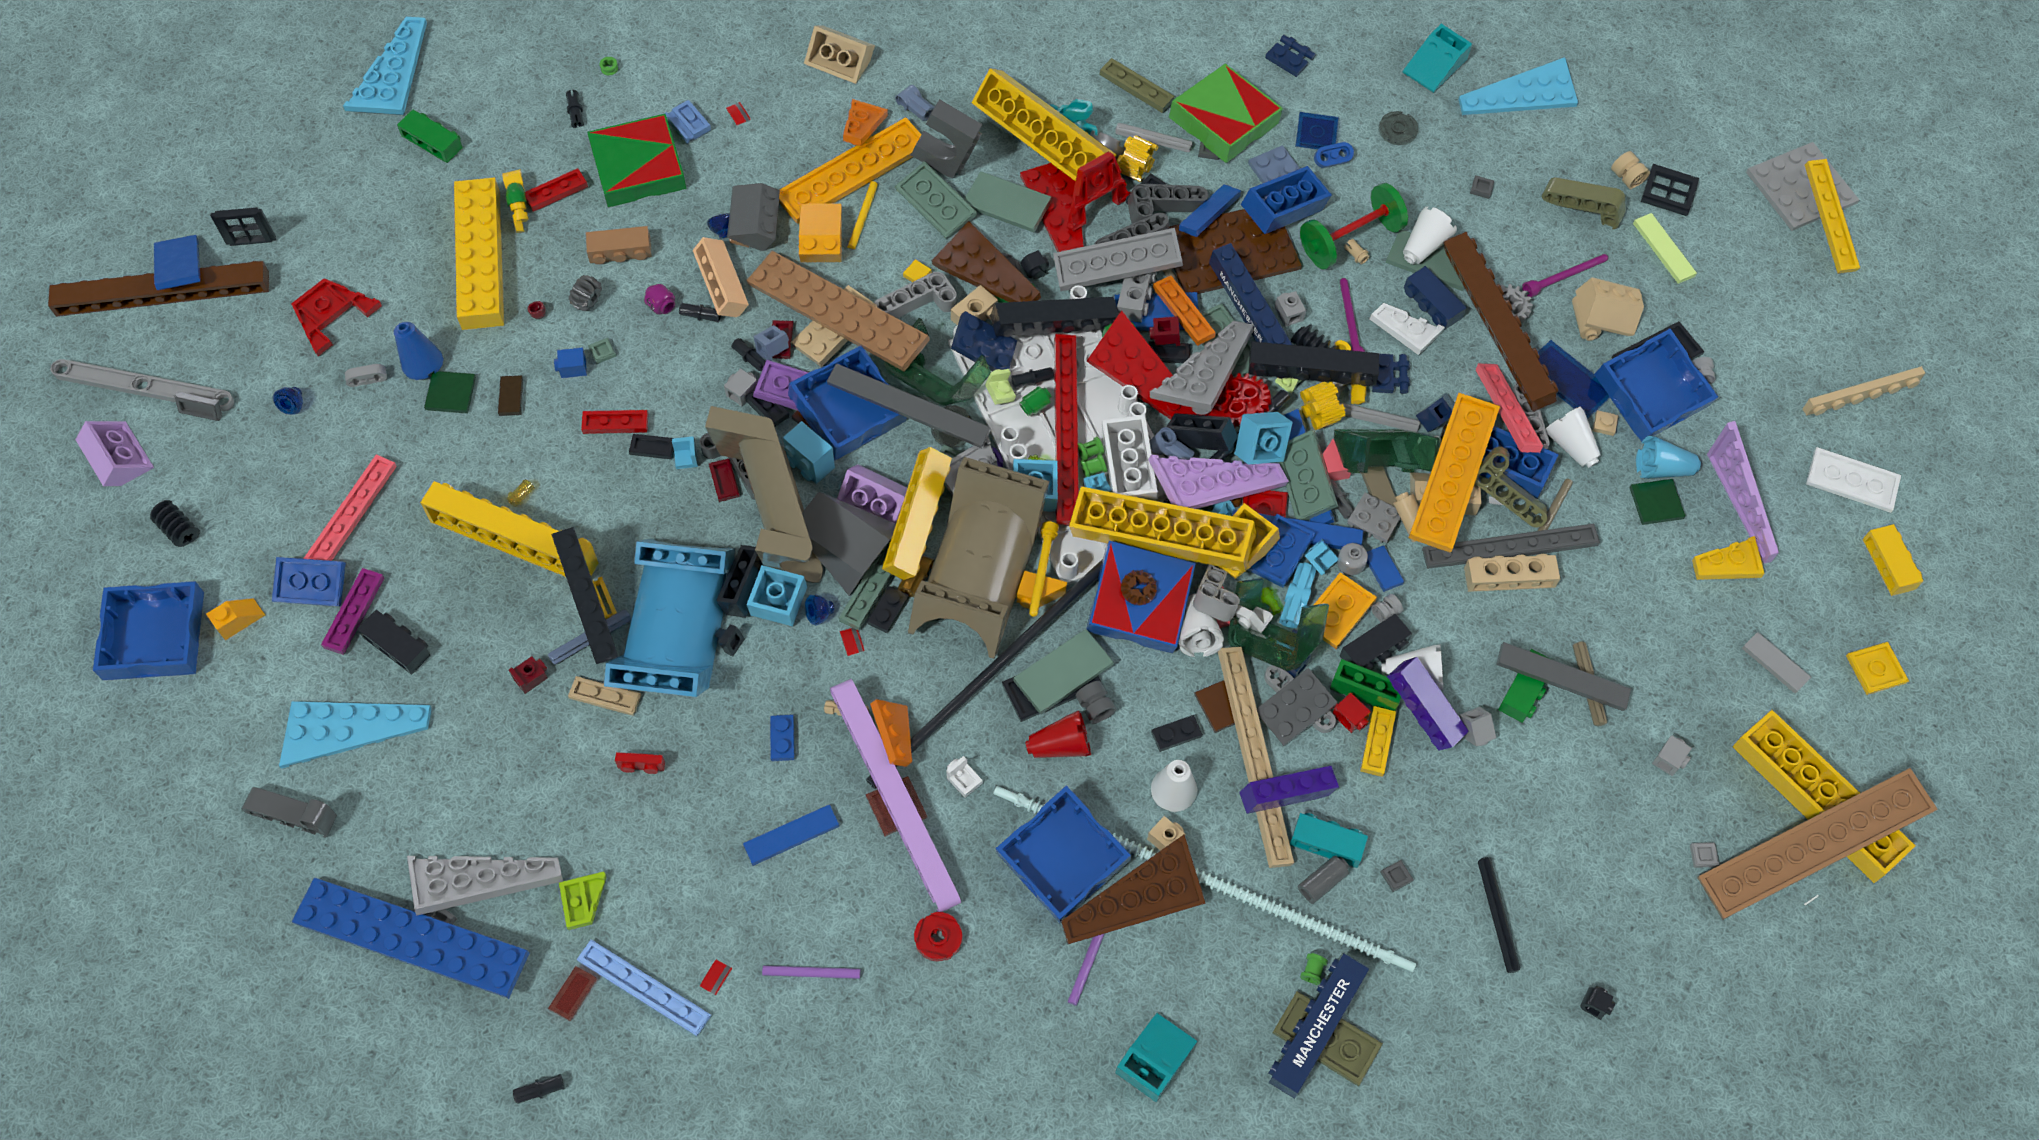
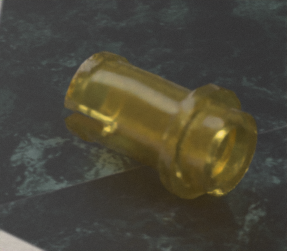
M523 480L513 492L508 493V502L514 507L521 506L523 500L535 487L528 480Z

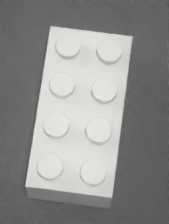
M1145 415L1102 420V437L1111 492L1157 501L1158 491L1155 473L1148 460L1151 455Z

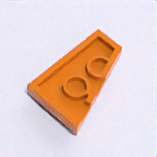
M852 99L849 117L843 133V141L862 146L886 119L888 109Z
M876 699L870 705L889 763L906 767L912 763L908 706Z

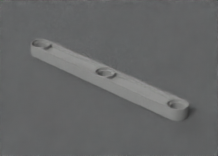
M65 359L56 360L50 368L52 374L57 379L171 402H176L174 396L177 392L214 400L229 398L226 404L220 405L221 411H227L234 405V398L225 390ZM63 366L68 367L64 373H57L59 368ZM148 382L146 388L137 389L140 383Z

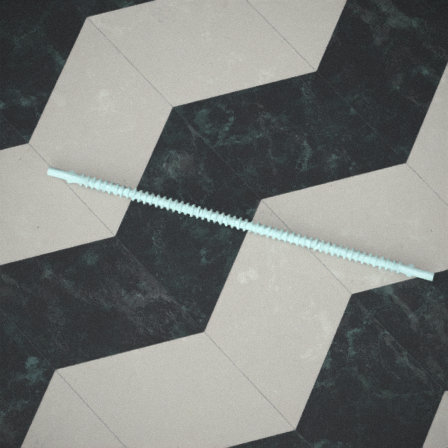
M999 786L995 788L994 795L1013 802L1014 806L1025 807L1028 812L1032 810L1034 815L1044 806L1041 805V801L1036 803L1034 798L1032 800L1027 799V797H1024V794H1016ZM1116 833L1112 834L1129 854H1134V857L1138 855L1141 860L1143 858L1148 860L1156 854L1154 849L1148 850L1147 846L1142 848L1140 843L1135 845V841L1129 842L1128 838L1123 840L1121 835L1117 837ZM1198 868L1195 869L1199 883H1204V887L1209 885L1211 890L1216 888L1217 892L1223 891V895L1227 893L1230 895V898L1235 896L1237 901L1242 899V903L1248 902L1249 906L1253 904L1256 909L1261 907L1262 912L1267 910L1268 914L1274 913L1275 917L1279 915L1282 920L1284 918L1288 919V923L1293 921L1294 925L1300 924L1301 928L1305 926L1307 931L1312 929L1314 934L1319 932L1321 937L1323 935H1326L1327 939L1331 937L1334 942L1340 941V945L1345 943L1347 948L1352 946L1354 951L1356 949H1359L1360 953L1364 951L1366 956L1371 954L1373 959L1378 957L1388 965L1392 963L1410 972H1413L1416 963L1395 955L1392 950H1383L1380 948V945L1374 946L1373 942L1367 943V939L1362 941L1360 936L1355 938L1353 933L1351 935H1348L1347 931L1343 933L1340 928L1334 929V925L1329 927L1327 922L1322 924L1321 920L1315 921L1314 917L1308 918V914L1303 916L1301 911L1296 913L1295 909L1289 910L1288 906L1282 907V903L1277 905L1275 900L1270 902L1269 898L1263 899L1262 895L1256 896V892L1251 894L1249 889L1244 891L1243 887L1237 888V884L1232 886L1230 881L1225 883L1223 878L1218 880L1217 876L1211 877V873L1206 875L1204 870L1199 872Z

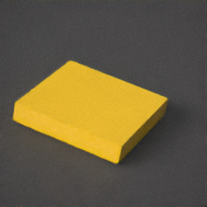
M1888 642L1846 655L1866 695L1909 682Z

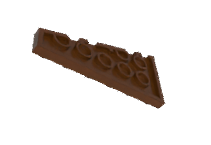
M970 221L931 260L932 265L976 287L981 285L989 293L1008 302L1039 301L1041 298L1040 292Z
M1185 835L1180 836L1061 921L1067 945L1206 904Z

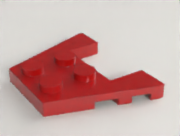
M1108 151L1078 168L1067 228L1071 231L1086 224L1085 206L1112 190V202L1119 205L1126 201V197L1130 194L1125 187L1127 185L1125 180L1121 178V170L1116 158L1111 152Z
M325 278L291 303L317 356H320L333 345L331 340L321 330L350 307L355 306L367 318L382 307L379 300L375 298L370 299L360 292L350 291L347 287Z

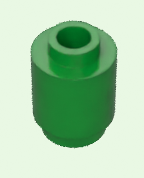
M1038 386L1022 397L1019 405L1027 416L1035 415L1051 404L1050 398L1052 396L1045 387L1041 388Z

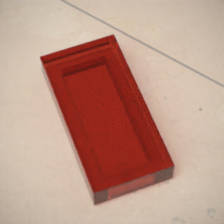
M575 966L548 1009L562 1018L571 1021L597 978Z

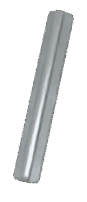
M1118 123L1115 132L1118 135L1126 137L1137 135L1154 144L1184 152H1190L1192 148V141L1123 123Z
M1339 402L1340 405H1344L1345 416L1412 432H1417L1420 426V421L1417 419Z

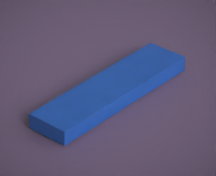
M1223 184L1179 224V231L1197 237L1241 196V190Z
M829 804L743 843V846L752 866L840 826Z

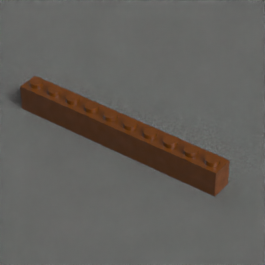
M1464 232L1444 241L1446 256L1532 412L1557 402L1556 393L1558 388L1556 383L1549 380L1547 367L1545 364H1540L1538 351L1536 348H1531L1529 344L1531 341L1527 332H1522L1520 328L1522 325L1518 316H1513L1511 312L1513 309L1509 300H1504V293L1500 284H1495V276L1491 268H1486L1484 255L1477 252L1476 249L1478 247L1473 237L1470 238L1467 232Z
M264 261L200 268V282L162 290H156L154 273L49 285L48 307L58 317L269 292V271Z

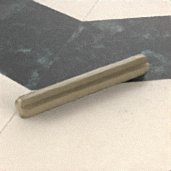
M1581 641L1573 644L1578 669L1594 675L1586 643ZM1587 698L1594 726L1599 727L1607 724L1603 704Z

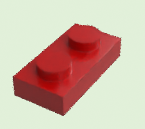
M616 752L615 755L617 768L626 773L644 770L648 774H657L658 771H664L665 769L663 755Z

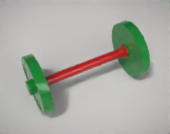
M1380 183L1371 190L1370 197L1374 211L1331 234L1315 219L1302 224L1300 227L1302 246L1305 253L1318 268L1328 269L1336 263L1337 253L1333 241L1377 218L1391 232H1398L1407 226L1408 212L1399 192L1392 185Z

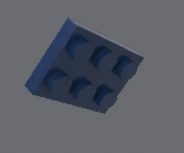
M964 311L960 316L951 349L993 372L997 369H1010L1018 340L1011 336H996L993 326Z

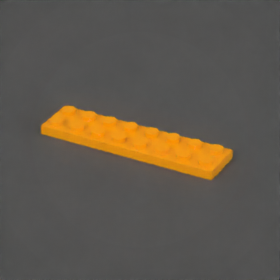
M905 117L868 138L862 146H854L781 188L779 203L792 219L799 224L801 204H833L911 159L913 157L911 153L922 134Z
M1458 393L1411 528L1409 539L1450 553L1452 552L1500 406Z

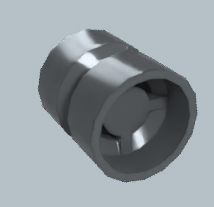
M1100 681L1087 684L1075 696L1081 707L1086 708L1085 714L1091 724H1097L1111 717L1117 710L1111 698L1105 696L1107 691Z

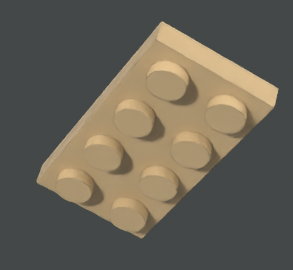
M849 285L844 289L847 292L877 307L875 303L870 301L868 298L860 294L858 291H856ZM812 321L791 343L802 354L822 367L848 340Z

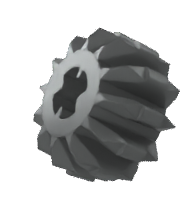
M582 275L580 279L576 280V283L570 290V304L578 310L589 311L598 302L599 296H601V283L592 276Z

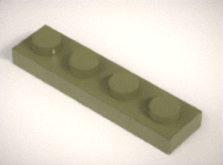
M1113 58L1100 69V76L1161 113L1174 100V95Z

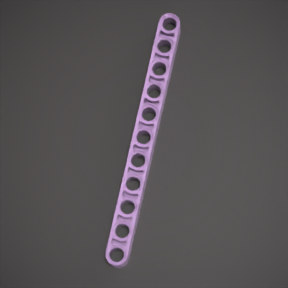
M849 679L831 687L830 692L933 903L936 902L937 911L943 912L960 904L961 900L895 765L889 763L881 736L853 680Z

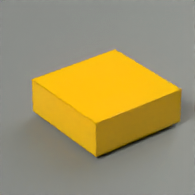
M915 259L903 272V277L914 282L932 273V269Z

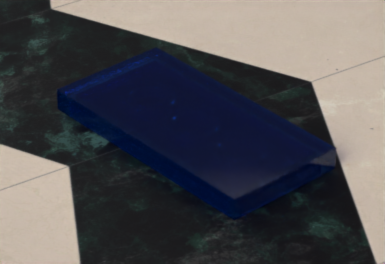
M1552 340L1538 351L1540 364H1545L1549 372L1548 378L1557 385L1558 392L1556 395L1573 409L1581 407L1586 414L1587 420L1610 399L1596 376Z

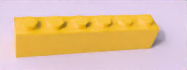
M928 447L918 453L882 570L902 580L915 577L920 570V559L926 550L925 543L932 531L933 517L938 511V501L944 492V482L951 469L950 463L952 458L932 447Z

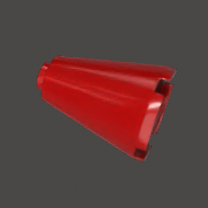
M1080 711L1073 712L1029 735L1028 741H1025L1028 754H1033L1034 758L1087 757L1091 755L1090 743L1086 735L1087 730Z

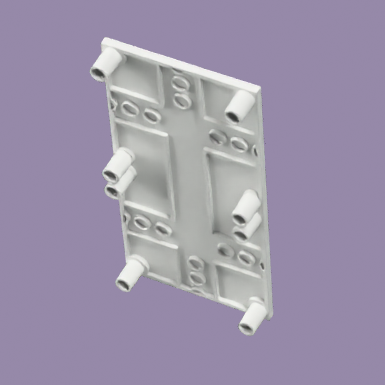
M1080 285L1072 287L1070 299L1087 298V290ZM957 326L954 328L953 331V339L956 333ZM1101 330L1042 333L1028 336L1012 335L1011 337L1018 341L1009 370L1011 374L1008 381L1016 398L1013 402L997 405L994 404L985 386L992 371L952 350L986 425L991 428L990 434L1007 469L1012 470L1014 459L1055 461L1054 377L1037 382L1035 386L1031 384L1014 389L1011 381V375L1029 372V369L1035 371L1052 367L1054 372L1055 334L1076 335L1078 443H1087L1097 436L1100 438L1104 448L1102 420L1145 415L1146 418V406L1143 403L1137 402L1138 391L1134 386L1126 385L1122 387L1086 362L1103 338ZM953 339L949 340L950 348L952 346ZM1038 386L1041 388L1045 387L1052 396L1050 398L1051 404L1037 414L1027 416L1019 405L1022 397ZM1146 421L1148 437L1150 442L1154 435ZM1104 450V455H1102V457H1103V459H1104V461H1105V464H1106V467H1107L1106 457H1105V450ZM1151 450V455H1158L1159 458H1165L1164 454L1159 455ZM1078 453V488L1080 491L1081 486L1085 487L1083 479L1086 477L1080 463L1082 460ZM1097 455L1088 458V460L1096 458ZM1107 470V472L1104 473V474H1105L1106 479H1107V481H1108V484H1109V486H1110L1109 476H1108V470ZM1155 474L1158 491L1157 501L1163 502L1168 497ZM1043 511L1037 534L1042 544L1043 538L1040 533L1042 523L1046 521L1056 523V511ZM1059 525L1058 536L1052 541L1049 555L1050 563L1058 580L1067 582V585L1078 582L1103 559L1107 543L1073 537L1069 525Z

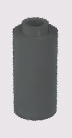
M1332 856L1298 885L1299 892L1309 903L1314 904L1349 874L1347 862L1342 857Z

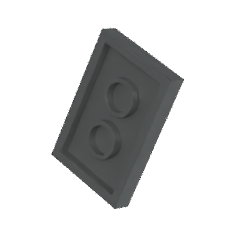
M1307 668L1259 706L1257 712L1258 716L1281 744L1286 746L1338 703L1312 671Z

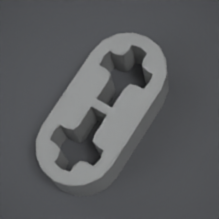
M382 364L351 368L345 372L346 385L349 387L382 382L387 379L386 367Z

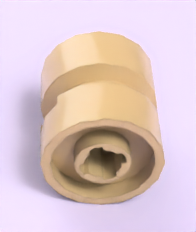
M1632 151L1622 154L1611 167V170L1619 178H1622V182L1629 189L1642 184L1650 174V170L1643 163H1639V159Z

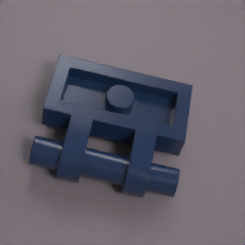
M1283 35L1280 42L1285 45L1282 46L1276 43L1266 53L1265 58L1297 77L1308 66V61L1304 58L1307 57L1313 60L1316 54L1308 46H1302L1297 43L1295 38ZM1291 48L1294 49V50L1297 51L1299 54L1297 55V54L1293 53L1292 51H1290V49H1291Z
M1379 354V376L1376 385L1372 386V392L1393 393L1394 386L1400 387L1401 394L1408 393V387L1410 386V378L1408 377L1410 363L1407 361L1406 354H1400L1398 362L1393 361V354ZM1393 370L1399 371V378H1394Z

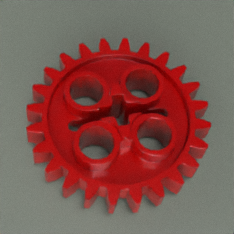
M1238 373L1237 377L1234 378L1231 374L1212 411L1204 415L1229 417L1236 429L1237 426L1240 427L1243 414L1269 411L1268 405H1271L1270 390H1268L1267 384H1264L1263 379L1257 380V376H1253L1250 379L1249 373L1244 377H1241V373Z

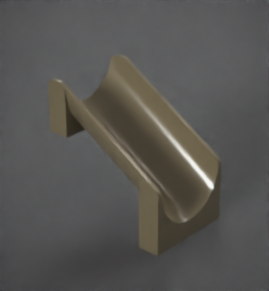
M711 406L705 425L707 432L721 456L743 460L764 527V529L760 530L755 549L763 565L802 575L806 582L818 583L822 578L823 568L820 560L812 551L813 546L802 515L804 508L787 454L784 451V447L780 445L773 421L767 417Z
M967 457L963 458L958 468L948 525L928 582L921 581L915 592L908 634L914 635L916 629L927 621L938 618L953 619L968 625L976 631L986 644L989 658L995 659L1038 534L1050 481Z

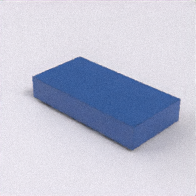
M1384 545L1367 551V564L1383 592L1403 585L1404 580Z

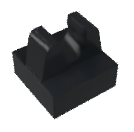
M731 624L727 629L719 628L714 635L720 639L718 643L724 652L732 657L745 640L738 627Z

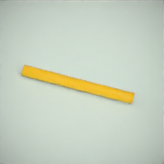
M875 181L870 182L847 246L850 249H855L878 186V183Z

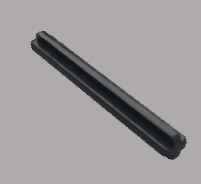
M1490 857L1481 858L1478 861V866L1506 971L1508 973H1516L1521 967L1492 860Z

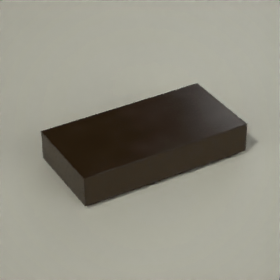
M522 375L500 376L499 416L521 415Z

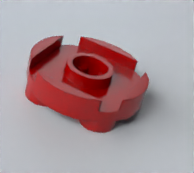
M934 912L925 918L923 917L917 923L914 931L917 951L931 961L940 962L951 959L959 951L962 944V930L957 920L944 912ZM938 931H941L945 939L935 942V939L931 937L932 934H937Z

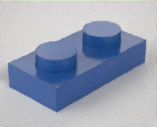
M794 715L770 716L771 761L794 760Z

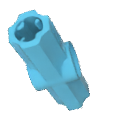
M1306 562L1299 563L1296 568L1294 579L1289 585L1284 600L1286 603L1279 623L1285 627L1297 628L1300 623L1316 573V568L1312 564Z

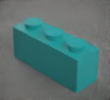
M1300 813L1290 846L1328 859L1332 856L1342 857L1349 866L1358 868L1368 836L1358 829H1346L1337 822H1326L1318 819L1313 814Z

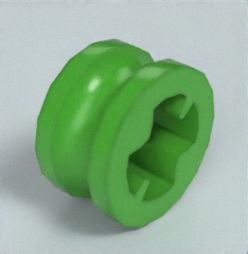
M604 57L601 59L599 64L604 75H613L618 71L615 58Z

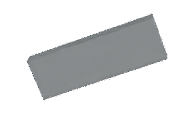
M1758 632L1742 647L1746 653L1795 694L1811 678L1810 675Z

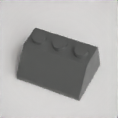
M763 183L733 186L727 238L757 250L765 251L775 241L780 190Z

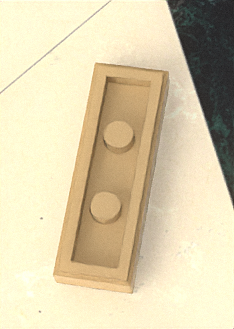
M576 676L568 698L634 716L641 693L623 688L605 687L604 683Z

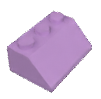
M85 421L75 439L103 486H122L154 468L126 421Z
M857 464L847 469L837 499L896 524L907 487Z

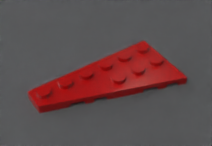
M1052 163L1020 172V177L1026 188L1052 197V202L1044 214L1042 222L1057 252L1084 247L1082 226L1074 231L1067 228L1075 180Z
M1121 310L1086 362L1122 387L1126 385L1134 386L1138 391V398L1170 420L1175 413L1201 415L1193 412L1192 407L1150 398V391L1154 388L1158 389L1164 379L1167 377L1171 378L1173 375Z

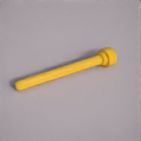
M1051 521L1043 522L1040 531L1043 544L1029 614L1032 617L1038 615L1051 544L1058 536L1059 525Z

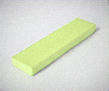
M1652 213L1634 220V226L1678 284L1696 276L1697 272Z

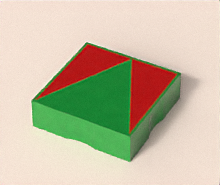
M666 114L587 132L608 208L634 202L648 196H659L687 189Z

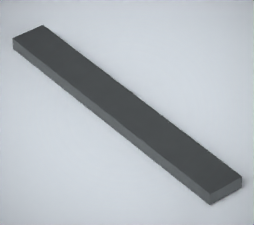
M837 363L827 380V384L981 449L991 431L989 426Z
M1593 523L1455 542L1451 553L1432 546H1425L1422 548L1426 567L1429 569L1466 564L1468 559L1473 557L1530 556L1595 547L1600 544L1595 524Z

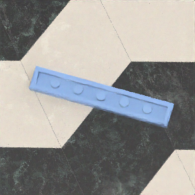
M593 940L589 941L576 959L587 968L696 1037L711 1017V1014Z

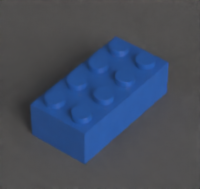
M1306 166L1250 188L1241 206L1262 232L1267 234L1322 211L1332 195L1312 170Z
M1493 426L1482 461L1494 448H1506L1510 455L1509 466L1503 474L1537 499L1559 454L1542 448L1540 453L1520 452L1509 432ZM1496 456L1494 461L1501 463L1505 461V458ZM1482 472L1481 474H1479L1486 478L1491 477V475L1487 472Z

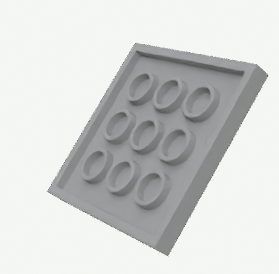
M1813 142L1750 167L1746 171L1791 231L1821 219L1805 164L1808 161L1826 158ZM1827 160L1842 210L1859 202L1858 197Z

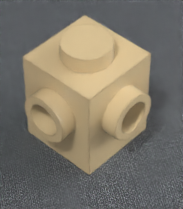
M1164 816L1151 829L1147 840L1161 851L1180 836L1186 834L1178 823H1172Z

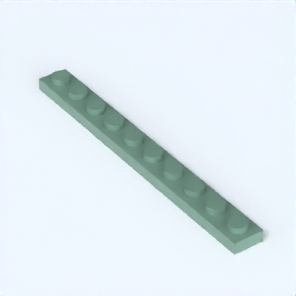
M943 445L940 450L941 453L952 459L961 454V452L946 445ZM887 544L867 570L841 613L839 622L858 631L862 627L892 577V574L882 570L889 544Z

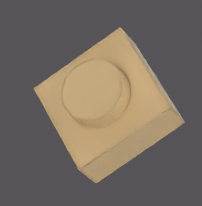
M1597 410L1593 431L1614 436L1618 415Z

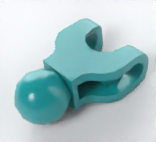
M1075 99L1069 105H1061V107L1048 104L1089 135L1091 131H1095V135L1098 136L1097 127L1085 121L1094 111L1090 101Z

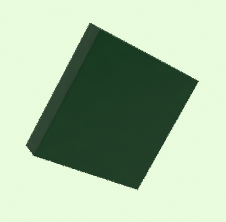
M433 371L424 405L425 410L468 414L476 380L475 374L443 371L435 373Z
M1673 479L1631 484L1629 487L1642 525L1685 518Z

